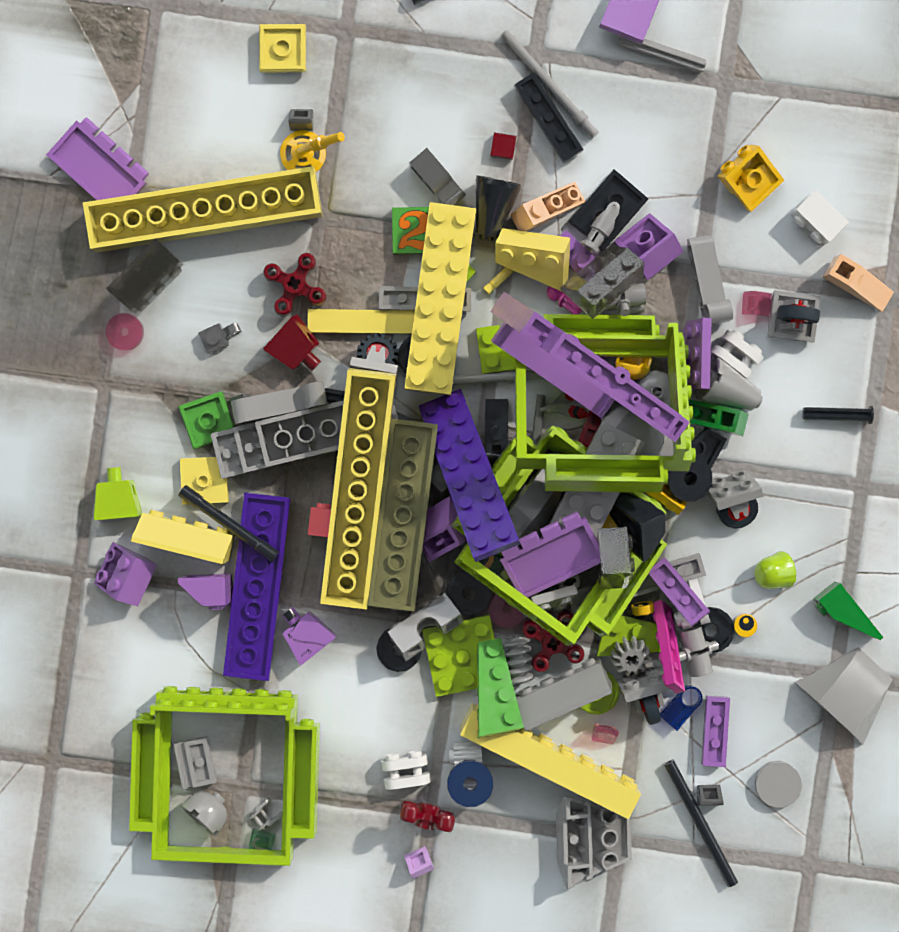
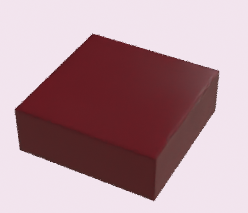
M494 132L490 157L513 160L517 136Z

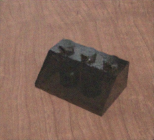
M155 239L106 289L130 311L134 313L137 311L142 312L150 304L148 300L154 294L156 296L159 295L166 288L164 284L170 278L175 279L182 272L181 267L184 264L165 245Z
M610 245L561 286L560 290L594 319L643 277L645 262L629 248Z

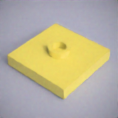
M259 24L260 73L306 72L305 24Z
M216 457L180 459L181 489L188 485L202 495L209 503L229 502L228 478L221 479ZM182 499V505H183V504H189V503H187L185 500Z

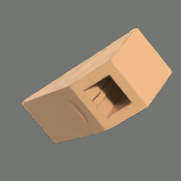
M573 182L522 204L510 215L518 230L528 232L585 203V200L578 186Z
M842 254L833 258L822 277L880 312H883L894 293L865 268Z

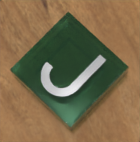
M253 828L248 849L272 850L276 834L263 830L258 831V829Z

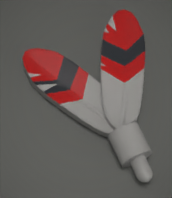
M564 392L554 403L545 404L543 408H540V412H558L576 419L588 416L584 408L569 404L574 399Z

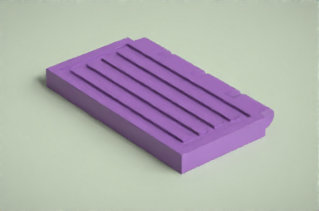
M87 117L81 123L76 120L46 154L96 200L138 194L147 184L144 180L149 173L137 162L129 168L134 159L121 147L111 152L115 148L116 143L103 131L95 137L94 135L99 131V128Z
M576 511L562 518L564 527H561L560 523L555 521L540 529L543 537L540 538L537 531L532 532L519 539L522 547L515 546L501 552L503 556L500 557V561L517 591L526 597H530L607 560L586 517L580 518Z

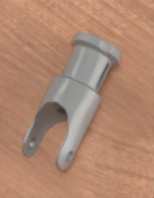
M611 202L606 210L596 217L591 225L590 233L585 240L580 242L590 252L598 254V248L605 237L608 238L613 231L615 219L619 215L620 209L617 202Z

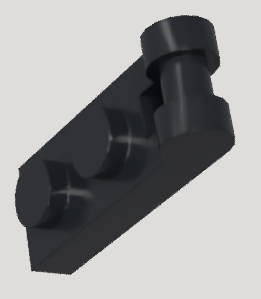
M485 399V452L489 462L492 463V461L498 460L508 445V399ZM492 445H501V452H492Z

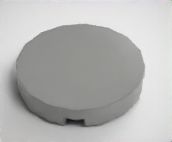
M782 761L767 763L757 772L755 778V790L758 796L767 805L775 808L787 807L793 804L799 797L802 789L801 777L797 770L790 764Z

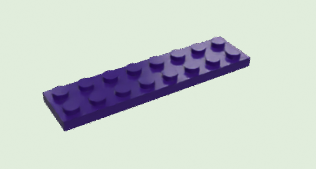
M458 389L451 392V396L443 395L418 405L424 423L438 424L435 453L475 562L520 545L521 543L462 390Z
M244 493L241 526L261 540L269 543L280 553L271 563L239 538L223 676L263 681L270 680L291 498Z

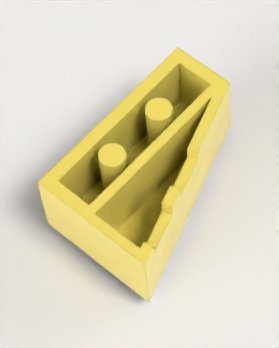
M502 228L495 243V263L563 292L569 277L570 238Z

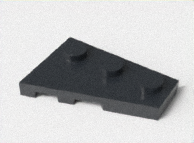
M704 428L694 438V441H691V448H695L696 457L703 459L712 469L727 438L709 428ZM688 472L684 476L685 484L689 485L694 481L692 472Z

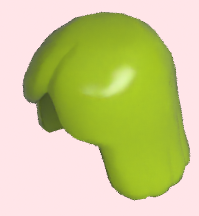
M779 551L772 556L762 559L756 564L754 569L757 584L765 589H788L796 582L797 574L794 561L784 551Z

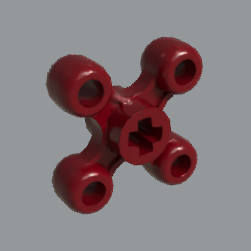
M303 253L298 257L297 269L292 273H284L274 263H269L264 267L263 275L265 279L270 282L281 283L284 287L283 295L274 303V310L278 315H289L293 309V300L298 296L307 297L310 303L315 306H321L326 302V292L320 287H311L306 282L307 274L316 267V259L311 253ZM310 259L309 265H303L304 260ZM275 269L276 274L274 276H269V272ZM295 279L298 283L301 282L296 290L289 286ZM316 293L321 294V298L319 300L314 299V295ZM281 304H287L285 310H280Z
M563 610L558 614L557 620L567 626L569 622H563V618L571 620L574 614L569 610ZM531 619L523 623L522 632L524 636L530 639H538L542 644L541 651L536 653L531 660L535 671H546L549 668L550 658L553 654L562 653L574 664L580 663L584 659V649L579 644L565 645ZM532 626L535 630L529 631L527 628ZM550 638H555L557 644L552 645ZM576 651L579 654L577 656L572 655V653ZM542 660L544 663L538 664L537 661Z
M403 801L401 805L400 819L402 821L415 823L414 825L432 831L435 830V827L437 830L449 833L454 829V813L442 810L439 806L424 802L417 804L411 801Z

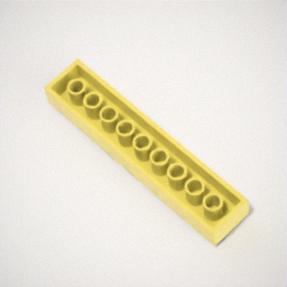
M314 166L83 202L90 249L96 253L323 217Z
M353 368L347 370L320 604L359 609L368 608L396 374Z

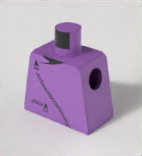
M292 607L282 615L290 625L283 632V636L300 665L304 664L337 636L310 611L301 617Z

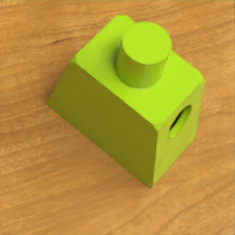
M121 467L107 468L108 482L96 484L94 521L141 516L142 509L134 481H122Z

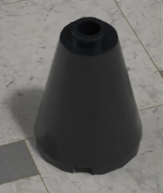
M477 175L475 180L476 233L480 234V239L493 241L494 237H499L521 190V185Z

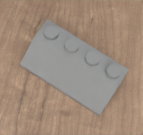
M588 659L581 663L582 667L575 670L573 667L568 668L560 673L561 676L555 679L548 677L540 681V685L533 689L531 686L521 689L516 699L525 731L611 694L612 683L601 659Z

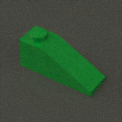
M688 399L689 406L693 407V418L690 420V424L743 437L749 414L738 409Z
M834 581L813 598L817 603L815 605L816 609L823 617L827 615L875 639L881 640L884 638L841 583Z

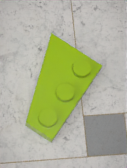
M621 615L609 635L600 638L596 656H611V649H615V641L623 643V636L627 638V641L632 636L636 637L637 641L642 639L645 646L649 647L650 652H661L660 644L656 639V632H658L657 624Z

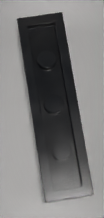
M534 72L514 84V88L563 164L583 152L584 149Z

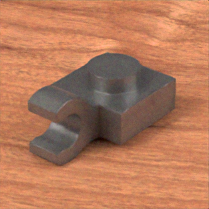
M236 322L225 328H222L221 324L218 323L198 332L207 354H210L230 345L227 338L242 331Z

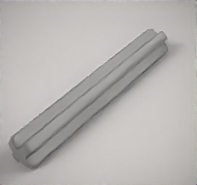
M622 36L618 40V44L698 72H703L707 63L706 59L644 39L642 44Z

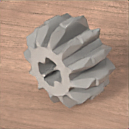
M623 636V643L615 641V649H611V656H613L611 659L612 664L616 666L619 673L624 671L625 675L629 676L631 671H634V674L638 676V669L646 671L645 663H650L649 647L645 646L642 639L637 641L636 637L632 636L627 641V638Z

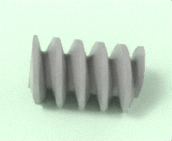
M524 635L502 637L508 640L502 646L509 649V651L505 652V657L509 658L507 665L510 667L509 672L512 684L527 683L528 680L533 678V674L527 672L533 667L531 664L526 663L532 659V656L525 654L531 650V646L525 645V643L530 641V638Z

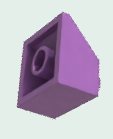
M650 213L614 241L615 245L634 269L646 280H649L684 252L675 233Z
M232 574L185 575L178 578V584L200 605L209 606V610H221L232 602Z

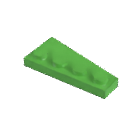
M501 638L478 642L477 739L522 730L524 726Z

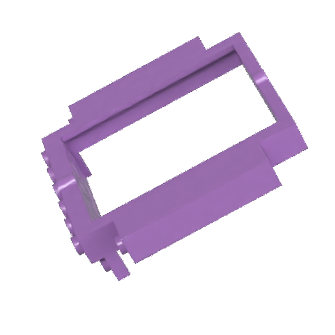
M503 292L490 311L504 321L492 338V343L600 418H603L616 400L674 442L678 440L690 423L678 412L631 380L628 370L623 367L614 368L582 345L577 337L565 333L506 292Z

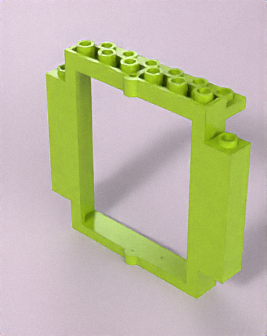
M543 315V318L565 333L577 337L582 345L599 357L667 358L670 407L688 421L692 420L693 407L688 404V399H691V385H687V379L690 378V365H686L689 347L684 344L682 332H678V323H668L666 335H659V325H655V316ZM515 358L516 469H545V491L661 493L663 485L668 482V471H689L691 463L695 462L696 450L691 448V441H694V427H690V423L676 442L673 441V456L527 454L526 365Z
M553 425L545 431L536 446L533 444V440L527 436V454H545L548 448L559 454L585 455L587 451L582 443L573 441L563 429ZM516 436L512 438L492 467L506 507H508L533 471V469H516ZM626 492L651 502L665 514L667 513L655 498L646 496L643 492ZM457 516L451 526L465 536ZM625 538L567 626L563 625L480 562H475L468 543L454 563L502 597L509 605L521 611L562 643L569 646L575 644L586 626L600 637L609 635L662 554L667 543L661 539L649 559L643 562L625 545L627 542Z
M164 686L162 690L156 693V702L150 705V713H140V716L132 720L129 831L152 832L151 860L290 866L293 861L294 838L314 839L317 834L320 723H314V719H300V722H297L298 694H292L290 690H279L278 694L269 693V690L257 689L255 693H246V689L242 688L223 692V688H209V691H200V687H186V690H177V686ZM172 711L285 715L281 850L169 845Z

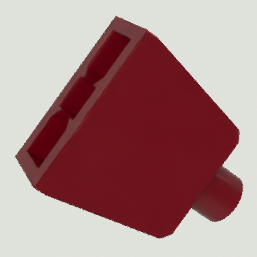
M297 314L292 316L263 348L264 351L293 370L304 363L313 371L322 362L312 353L319 345V342Z

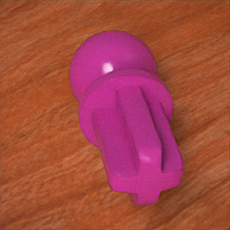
M548 286L546 291L548 298L552 301H558L559 307H564L572 314H580L582 312L583 304L572 297L570 291L565 292L563 289L562 292Z

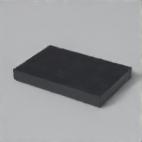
M613 169L571 218L569 223L587 237L596 217L605 211L611 202H617L620 209L619 215L615 219L614 229L608 238L605 237L599 247L604 252L649 198Z

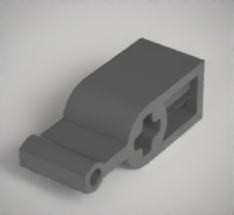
M425 148L409 162L411 169L443 204L455 205L466 196L465 192L457 185L448 171L428 148Z

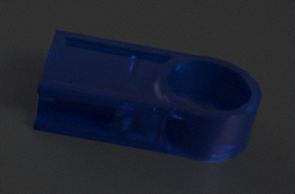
M686 685L684 688L685 691L694 689L698 692L699 697L695 704H684L682 700L684 692H681L660 713L661 718L676 731L680 729L702 703V693L693 685Z

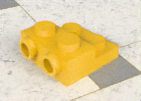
M751 144L750 146L744 145L737 151L738 157L733 162L730 160L724 163L720 168L722 172L718 175V178L728 191L735 194L749 212H752L785 181L760 146Z

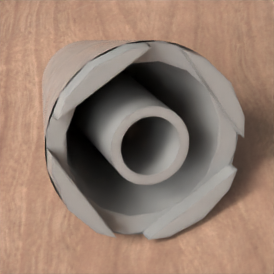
M713 358L710 362V389L695 391L696 399L702 402L748 411L758 408L763 399L761 390L720 358H717V360Z

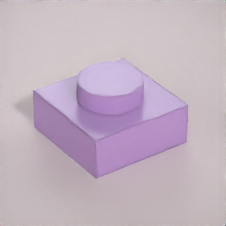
M425 846L404 855L413 879L434 870L429 852Z

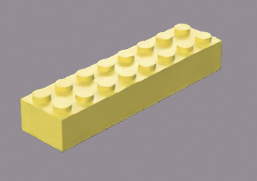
M432 202L429 204L405 390L451 396L476 208Z
M471 704L460 726L461 736L627 819L630 818L641 796L637 788L638 785L634 783V779L624 774L620 777L614 773V769L605 764H602L600 767L593 763L594 760L585 754L578 756L572 752L573 749L562 743L558 746L552 742L553 739L542 733L538 736L531 732L532 729L525 731V728L519 731L477 739L478 704Z

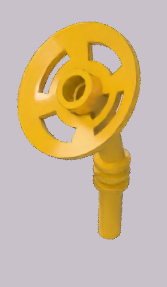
M307 130L295 131L288 135L281 145V161L287 170L297 169L295 168L296 165L314 166L317 172L325 162L328 145L344 141L345 136L342 132L328 136H318ZM298 136L310 137L309 140L304 138L294 140V138ZM287 145L292 147V159L289 162L286 158ZM320 150L319 159L313 158L314 151ZM299 159H300V160H308V161H306V162H299Z

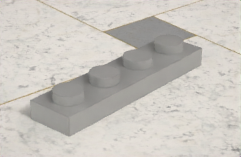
M379 286V310L415 311L418 287ZM465 288L462 312H471V288Z

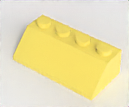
M150 509V513H142L131 539V542L224 564L230 560L235 535L231 534L224 527L217 526V530L208 528V523L195 521L194 524L185 522L186 518L173 515L171 519L163 517L164 512Z

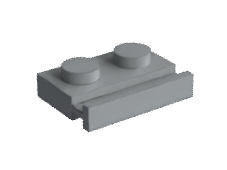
M208 736L174 744L183 790L217 782Z

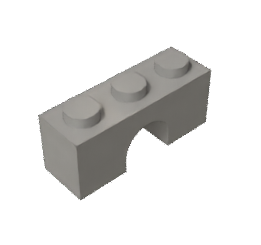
M444 593L441 596L433 597L428 605L422 609L419 608L413 611L409 618L403 622L395 623L390 631H388V635L405 661L425 649L423 641L419 636L423 628L436 626L445 635L461 624L463 620L461 613Z

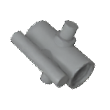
M615 278L613 280V287L597 289L598 315L627 316L632 313L645 312L646 291L644 283L625 285L622 283L621 278Z
M701 626L685 630L683 628L678 629L682 650L679 652L680 662H686L689 675L700 677L712 673L713 669L709 655L712 654V651L719 648L716 641H705Z

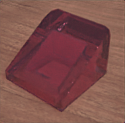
M745 291L743 293L742 314L770 316L772 293Z
M595 723L591 739L596 742L614 744L619 731L616 727Z

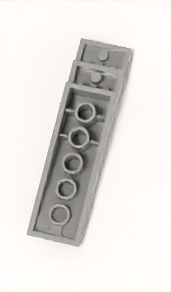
M393 399L391 419H398ZM344 401L212 433L211 438L221 479L338 451Z

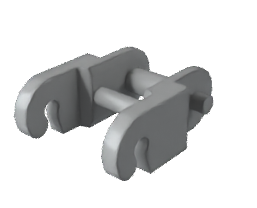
M269 797L255 808L256 812H251V816L248 818L249 820L253 819L259 826L258 831L261 829L264 831L266 825L270 827L282 816V812H280L274 818H269L263 811V806L271 800ZM261 813L267 821L262 823L256 815Z

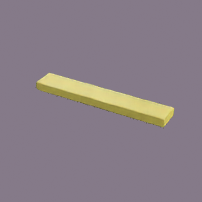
M308 309V329L311 333L412 334L415 311Z

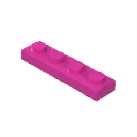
M661 599L653 602L655 610L653 618L657 624L658 632H656V639L660 644L661 650L659 659L664 671L662 680L666 687L678 694L684 692L685 688L672 608Z

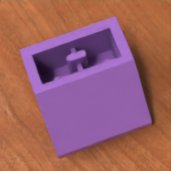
M451 496L427 509L422 551L429 562L467 541L463 534L451 526L458 516Z
M113 542L106 553L101 569L96 575L94 584L115 600L138 607L157 564L147 557Z

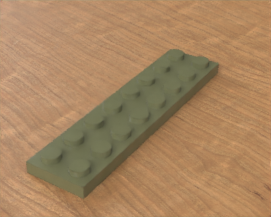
M391 419L368 606L415 611L438 424Z

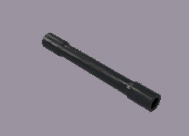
M185 485L179 492L178 496L201 510L254 548L257 553L271 563L279 555L280 551L227 516L188 485Z

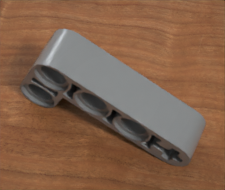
M708 234L687 239L688 253L702 318H711V325L733 320V309L730 300L725 298L712 235Z
M323 381L230 401L235 424L286 415L328 404Z

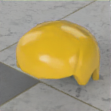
M617 357L615 368L623 367L629 371L631 380H640L649 374L652 358L623 357L620 360V357Z

